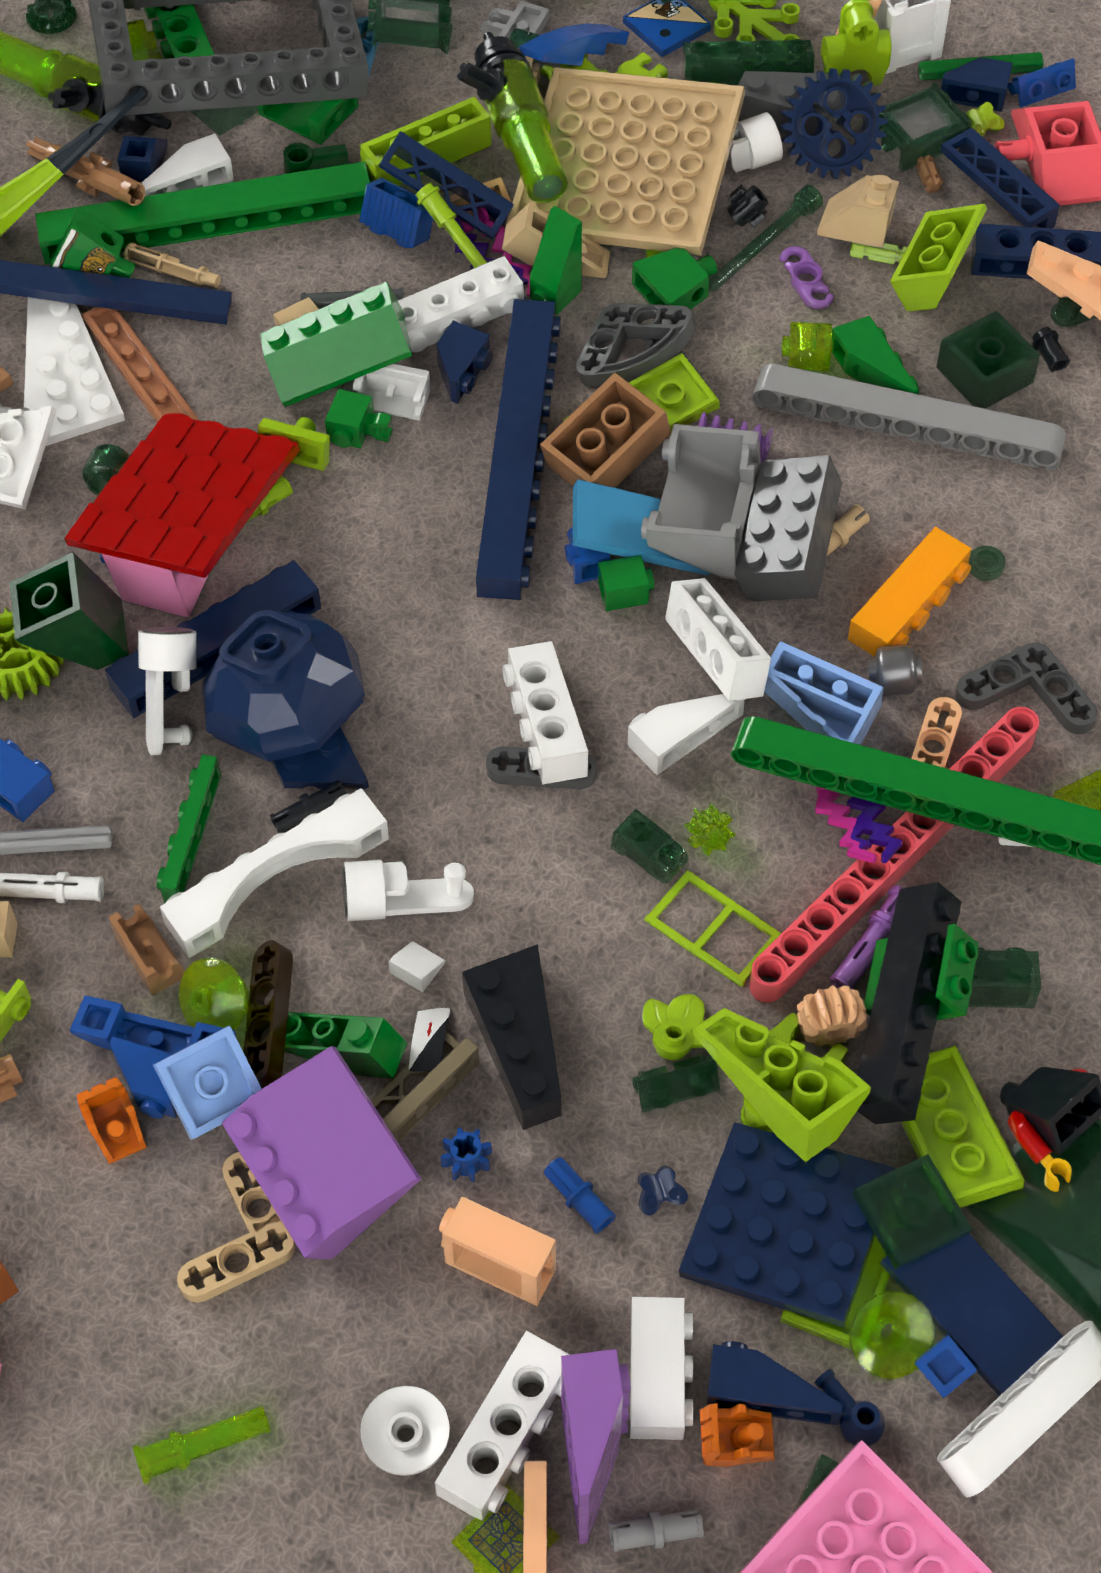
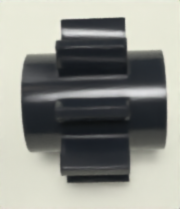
M741 184L730 194L731 197L728 201L731 204L727 207V210L737 224L745 226L750 222L753 227H756L766 218L765 214L768 212L765 207L769 203L758 187L752 185L746 190Z

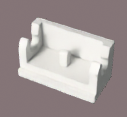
M391 364L355 379L353 390L360 394L372 396L373 412L420 421L431 392L429 371Z

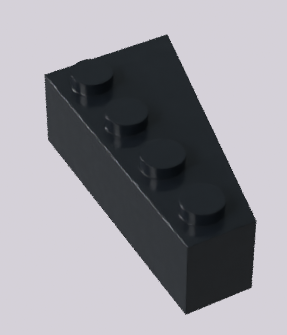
M538 944L462 971L464 995L522 1129L525 1130L560 1117L561 1092Z

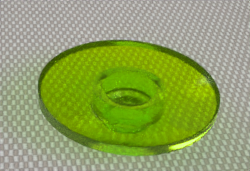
M207 957L196 960L189 965L181 978L179 985L180 1008L185 1020L191 1027L195 1028L196 1023L201 1022L222 1028L230 1026L235 1031L241 1024L246 1011V992L243 982L237 971L222 959Z
M901 1291L879 1293L865 1301L857 1310L852 1320L849 1334L852 1353L857 1362L872 1375L885 1379L907 1376L918 1369L914 1361L933 1346L935 1335L934 1323L926 1306L914 1296ZM892 1324V1333L890 1336L883 1338L881 1336L882 1329L885 1325Z

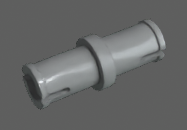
M698 1508L659 1515L658 1511L648 1512V1517L608 1523L610 1543L614 1553L620 1550L650 1545L653 1546L654 1550L664 1548V1543L692 1538L700 1539L704 1535L702 1518Z

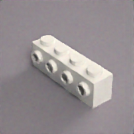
M503 256L398 300L404 312L411 351L415 353L421 352L427 346L437 343L453 320L474 328L482 326L488 321L504 314L512 313L514 299L524 300L523 282L506 257Z

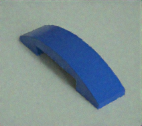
M85 995L69 1031L74 1036L111 1051L109 1043L112 1036L175 1054L223 1028L197 1022L194 1028L126 1012L120 1003Z

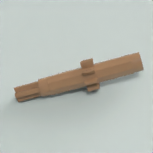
M35 137L33 142L28 140L26 146L30 148L28 154L41 161L63 147L58 144H51L38 137ZM94 152L90 153L89 158L82 156L65 173L78 180L75 185L76 188L94 197H97L99 191H102L132 206L139 205L145 197V187L142 183L110 169L113 162Z

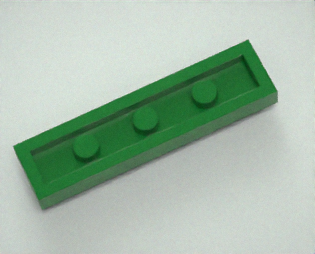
M202 754L198 768L191 770L189 777L190 793L187 801L183 800L179 807L178 822L180 824L177 834L172 833L169 838L167 847L168 862L166 867L160 868L157 876L156 886L157 890L161 891L164 904L172 895L185 892L221 778V771L216 756Z

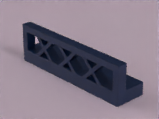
M972 127L941 145L940 152L1023 226L1055 227L1060 205Z
M401 131L379 163V168L417 192L425 186L422 184L420 172L441 184V186H438L440 188L438 193L443 192L444 197L442 198L451 210L455 212L456 217L492 240L502 224L507 220L514 206L512 202ZM396 155L413 167L400 170L389 162ZM410 174H415V178H416V179H414L413 177H411V176H409V175H410ZM448 191H452L470 204L456 206L451 203ZM485 208L488 215L496 220L492 228L479 220L477 209ZM470 210H471V211H472V215H470L469 213H467V212H465V211H470Z

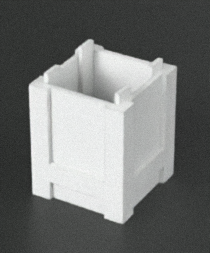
M882 0L874 19L878 23L879 29H888L891 36V59L886 74L894 72L896 68L926 59L934 60L942 57L951 0Z

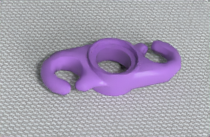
M791 246L783 250L779 259L781 262H785L784 267L791 275V284L805 305L813 309H824L831 305L834 295L828 293L829 288L822 280V268L815 263L809 252L799 246ZM792 255L801 258V260L796 263L790 261L786 262L788 257ZM801 274H811L815 279L805 282L800 280L798 276ZM815 293L827 294L824 300H816L812 297Z

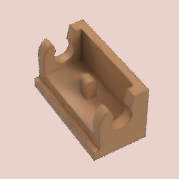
M136 904L133 907L135 914L130 919L124 920L119 912L108 918L115 938L153 996L187 977V974L151 917L146 914L141 905Z

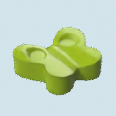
M985 102L978 109H971L965 113V120L969 122V129L972 127L982 137H984L986 131L997 132L1004 128V120L993 112V106L990 102Z

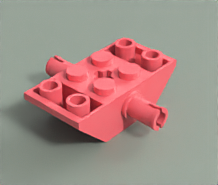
M1089 101L1012 109L1011 116L1019 139L996 141L995 148L1009 161L1025 159L1029 165L1034 183L1060 206L1101 201V130H1099Z

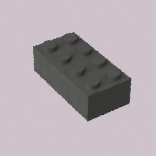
M830 455L761 462L734 574L747 600L768 601L818 598L842 488V481Z

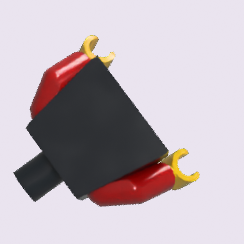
M1041 1067L1036 1069L1021 1084L1014 1082L1006 1083L1002 1087L1000 1099L1007 1108L1009 1114L1008 1126L1018 1143L1036 1165L1041 1163L1046 1169L1044 1176L1045 1186L1053 1192H1058L1060 1183L1054 1174L1063 1176L1065 1181L1070 1183L1072 1169L1069 1162L1060 1158L1054 1159L1050 1154L1060 1155L1101 1117V1081L1099 1075L1089 1073L1084 1069L1064 1070Z

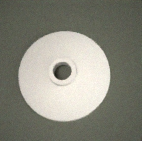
M414 1386L394 1387L378 1395L367 1407L361 1422V1441L367 1456L378 1468L394 1475H414L433 1466L444 1453L450 1436L448 1415L442 1403L430 1392ZM403 1428H410L415 1433L414 1437L408 1442H403L397 1437L399 1431Z

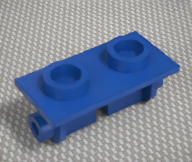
M1072 58L1020 77H1014L1012 82L1008 84V90L1011 95L1018 94L1019 106L1024 107L1075 89V59Z

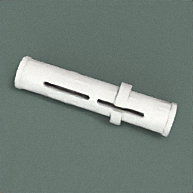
M58 872L57 875L0 873V896L55 899L57 903H67L68 900L101 902L104 896V879L102 876H70L68 872Z

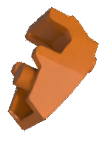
M117 1077L107 1080L105 1085L101 1083L92 1087L90 1092L87 1089L77 1094L78 1105L88 1130L96 1140L109 1164L147 1148L136 1111L125 1087Z
M714 1403L699 1410L703 1465L726 1467L775 1460L771 1413L750 1409L746 1404H738L732 1408H718V1403Z

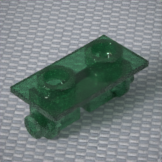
M698 1054L696 1057L673 1063L674 1071L668 1072L666 1066L648 1071H639L638 1076L632 1078V1085L635 1093H639L642 1113L719 1091L720 1084L716 1061L710 1055L703 1057L702 1054Z

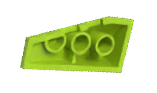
M723 1008L693 1028L694 1036L774 1134L805 1162L838 1139L870 1093L871 1087L841 1061L827 1056L824 1060L805 1051L804 1044L795 1040L787 1043L770 1035L767 1027L728 1009Z

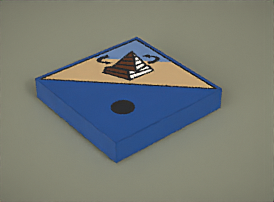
M651 0L623 16V24L661 57L711 31V23L685 0Z

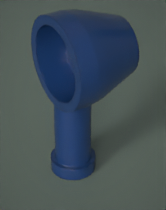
M828 1369L814 1382L818 1388H822L827 1395L843 1404L840 1430L844 1438L853 1445H856L861 1440L867 1446L878 1442L885 1428L884 1417L880 1409L868 1401H855L835 1378V1373L832 1369ZM859 1413H867L872 1418V1423L868 1425L859 1422L857 1415Z

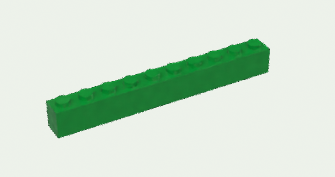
M363 161L145 196L143 201L137 206L117 200L79 206V208L122 235L124 242L120 252H124L125 247L131 242L145 248L361 214L366 184L370 183L366 163ZM77 207L35 213L39 244L45 264H51L54 252Z

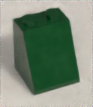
M74 552L9 582L15 640L18 643L95 670H99L114 663L117 659L129 655L122 599Z

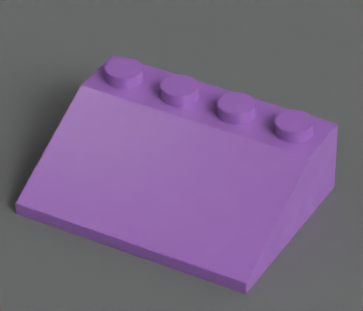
M330 1046L251 1095L222 1122L225 1130L304 1258L330 1260L336 1257L421 1180V1177L337 1048Z
M617 1349L561 1356V1414L579 1544L589 1542L620 1449L621 1434L628 1433L629 1392H631L627 1363L619 1364Z

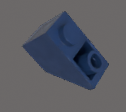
M123 136L117 158L120 173L142 183L163 164L168 145L167 139Z
M453 320L436 343L438 367L452 402L458 403L464 393L469 394L473 390L476 376L480 370L485 371L489 367L493 352L490 350V335Z

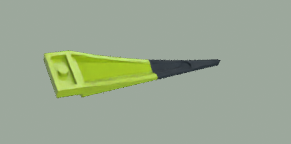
M141 87L136 89L72 141L0 187V236L146 94Z

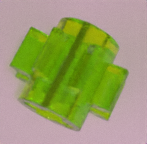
M710 804L708 810L699 811L695 808L691 822L684 824L685 828L693 834L687 840L693 848H698L701 845L702 851L707 856H710L712 850L721 849L726 851L725 845L728 843L729 838L736 835L727 827L733 820L727 812L719 814V810L713 804Z

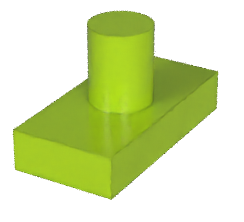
M301 417L295 425L268 418H263L259 423L258 434L283 436L298 443L300 451L291 463L320 471L326 469L329 463L330 435L316 432V425L311 419Z

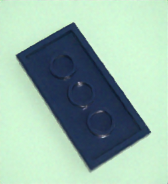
M944 1206L880 1262L881 1266L945 1336L948 1333L975 1365L978 1374L999 1396L1063 1337Z

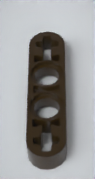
M274 940L263 943L257 949L253 958L243 1050L262 1089L279 1079L282 1075L293 967V954L291 950ZM274 989L271 1000L265 1005V997ZM271 1025L268 1036L261 1042L262 1033Z

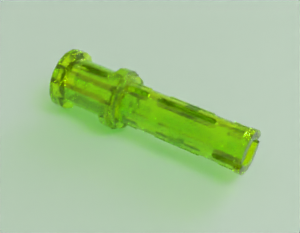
M261 1404L254 1409L181 1435L180 1431L175 1432L174 1430L168 1433V1438L144 1447L136 1444L132 1448L143 1483L146 1485L151 1483V1478L176 1468L184 1471L188 1466H191V1460L261 1434L270 1433L271 1430Z

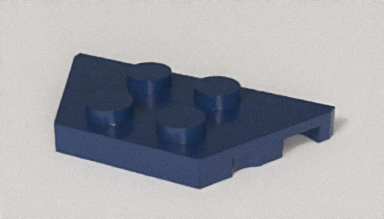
M341 727L319 750L272 761L284 788L303 789L307 786H313L317 789H323L336 780H339L342 786H356L357 790L369 788L368 780Z

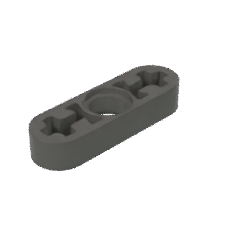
M502 746L491 750L487 755L486 772L488 777L498 784L585 789L590 787L596 780L597 763L588 754L587 777L542 785L540 775L531 771L528 748ZM501 760L508 761V765L506 767V770L504 771L499 770L498 765H500ZM520 760L524 761V773L519 772Z

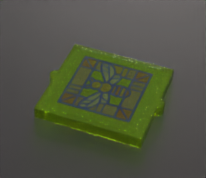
M508 1485L505 1486L508 1488L507 1496L497 1513L489 1510L483 1521L475 1517L451 1541L474 1565L473 1571L475 1573H523L524 1501ZM547 1524L548 1551L560 1536Z

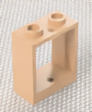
M462 1196L455 1209L448 1208L440 1223L439 1231L442 1232L441 1247L444 1248L445 1263L538 1306L556 1271V1240Z

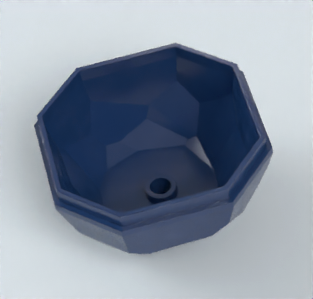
M261 610L252 614L222 644L218 659L202 683L207 732L218 740L268 762L319 750L363 703V697L365 696L358 655L352 644L343 635L310 614Z

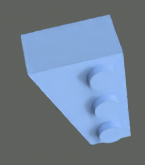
M780 641L771 656L764 692L806 730L861 745L882 706L883 687Z

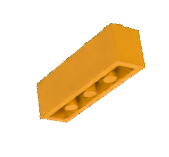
M935 526L851 619L847 640L874 657L876 656L877 649L881 646L906 645L909 640L908 635L912 630L920 631L926 624L930 616L929 611L934 605L941 607L945 603L951 592L950 587L955 582L961 584L966 579L971 570V565L968 563L972 548Z

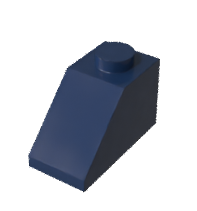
M980 57L944 73L939 101L977 108L985 102H990L994 111L1002 112L1013 63Z

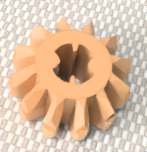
M832 985L824 990L818 988L815 994H807L804 996V1001L797 1005L800 1031L804 1035L805 1041L814 1043L815 1046L829 1044L833 1047L836 1043L840 1042L846 1044L848 1039L857 1038L860 1036V1032L868 1027L864 1000L861 998L858 990L850 989L849 986L844 985L835 988Z

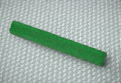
M1040 52L981 56L988 59L1012 62L1011 74L1034 72L1043 69L1044 64L1043 56ZM980 57L921 61L918 63V77L921 81L943 79L944 73Z

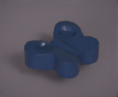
M667 1165L661 1166L654 1175L644 1172L638 1176V1184L642 1187L638 1205L639 1209L646 1215H653L664 1201L682 1205L688 1199L687 1191L674 1181L676 1177L675 1171Z

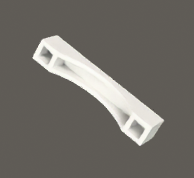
M362 788L352 794L342 795L332 806L320 813L308 815L298 826L286 833L274 835L264 846L252 853L247 852L240 855L233 864L219 872L206 875L199 884L189 890L172 895L165 904L160 906L164 924L187 957L191 958L224 937L229 922L241 903L258 886L272 876L292 866L313 860L336 857L358 858L389 839L387 820Z

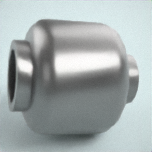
M910 645L881 646L876 651V660H868L869 681L877 682L878 685L882 686L883 695L910 694L915 691L917 684H922L921 653L915 654L914 648Z

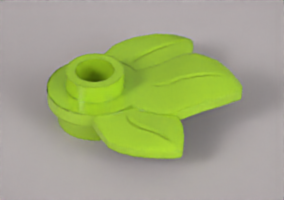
M682 994L674 998L669 1005L653 998L645 1003L642 1022L644 1027L653 1033V1045L662 1058L679 1060L691 1048H704L693 1034V1028L705 1021L703 1020L705 1014L704 1003L698 996Z

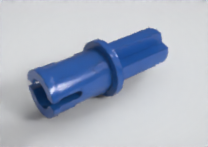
M561 1157L552 1160L544 1170L546 1178L565 1197V1205L568 1208L574 1207L589 1223L596 1234L600 1233L614 1221L615 1213L610 1211L594 1193L591 1182H584Z

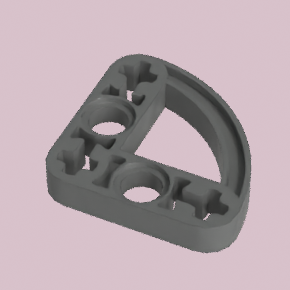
M615 303L607 306L600 313L577 361L576 369L581 382L588 387H600L614 373L618 374L625 381L630 382L672 359L686 346L695 332L696 324L691 310L685 306ZM655 319L647 325H640L644 320ZM627 338L660 340L646 351L617 362ZM612 341L607 347L597 348L601 343Z

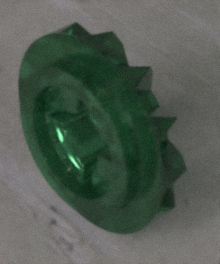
M35 0V3L27 5L25 16L27 24L34 31L43 34H54L68 29L74 23L76 10L71 0ZM49 9L54 10L51 18L47 14Z

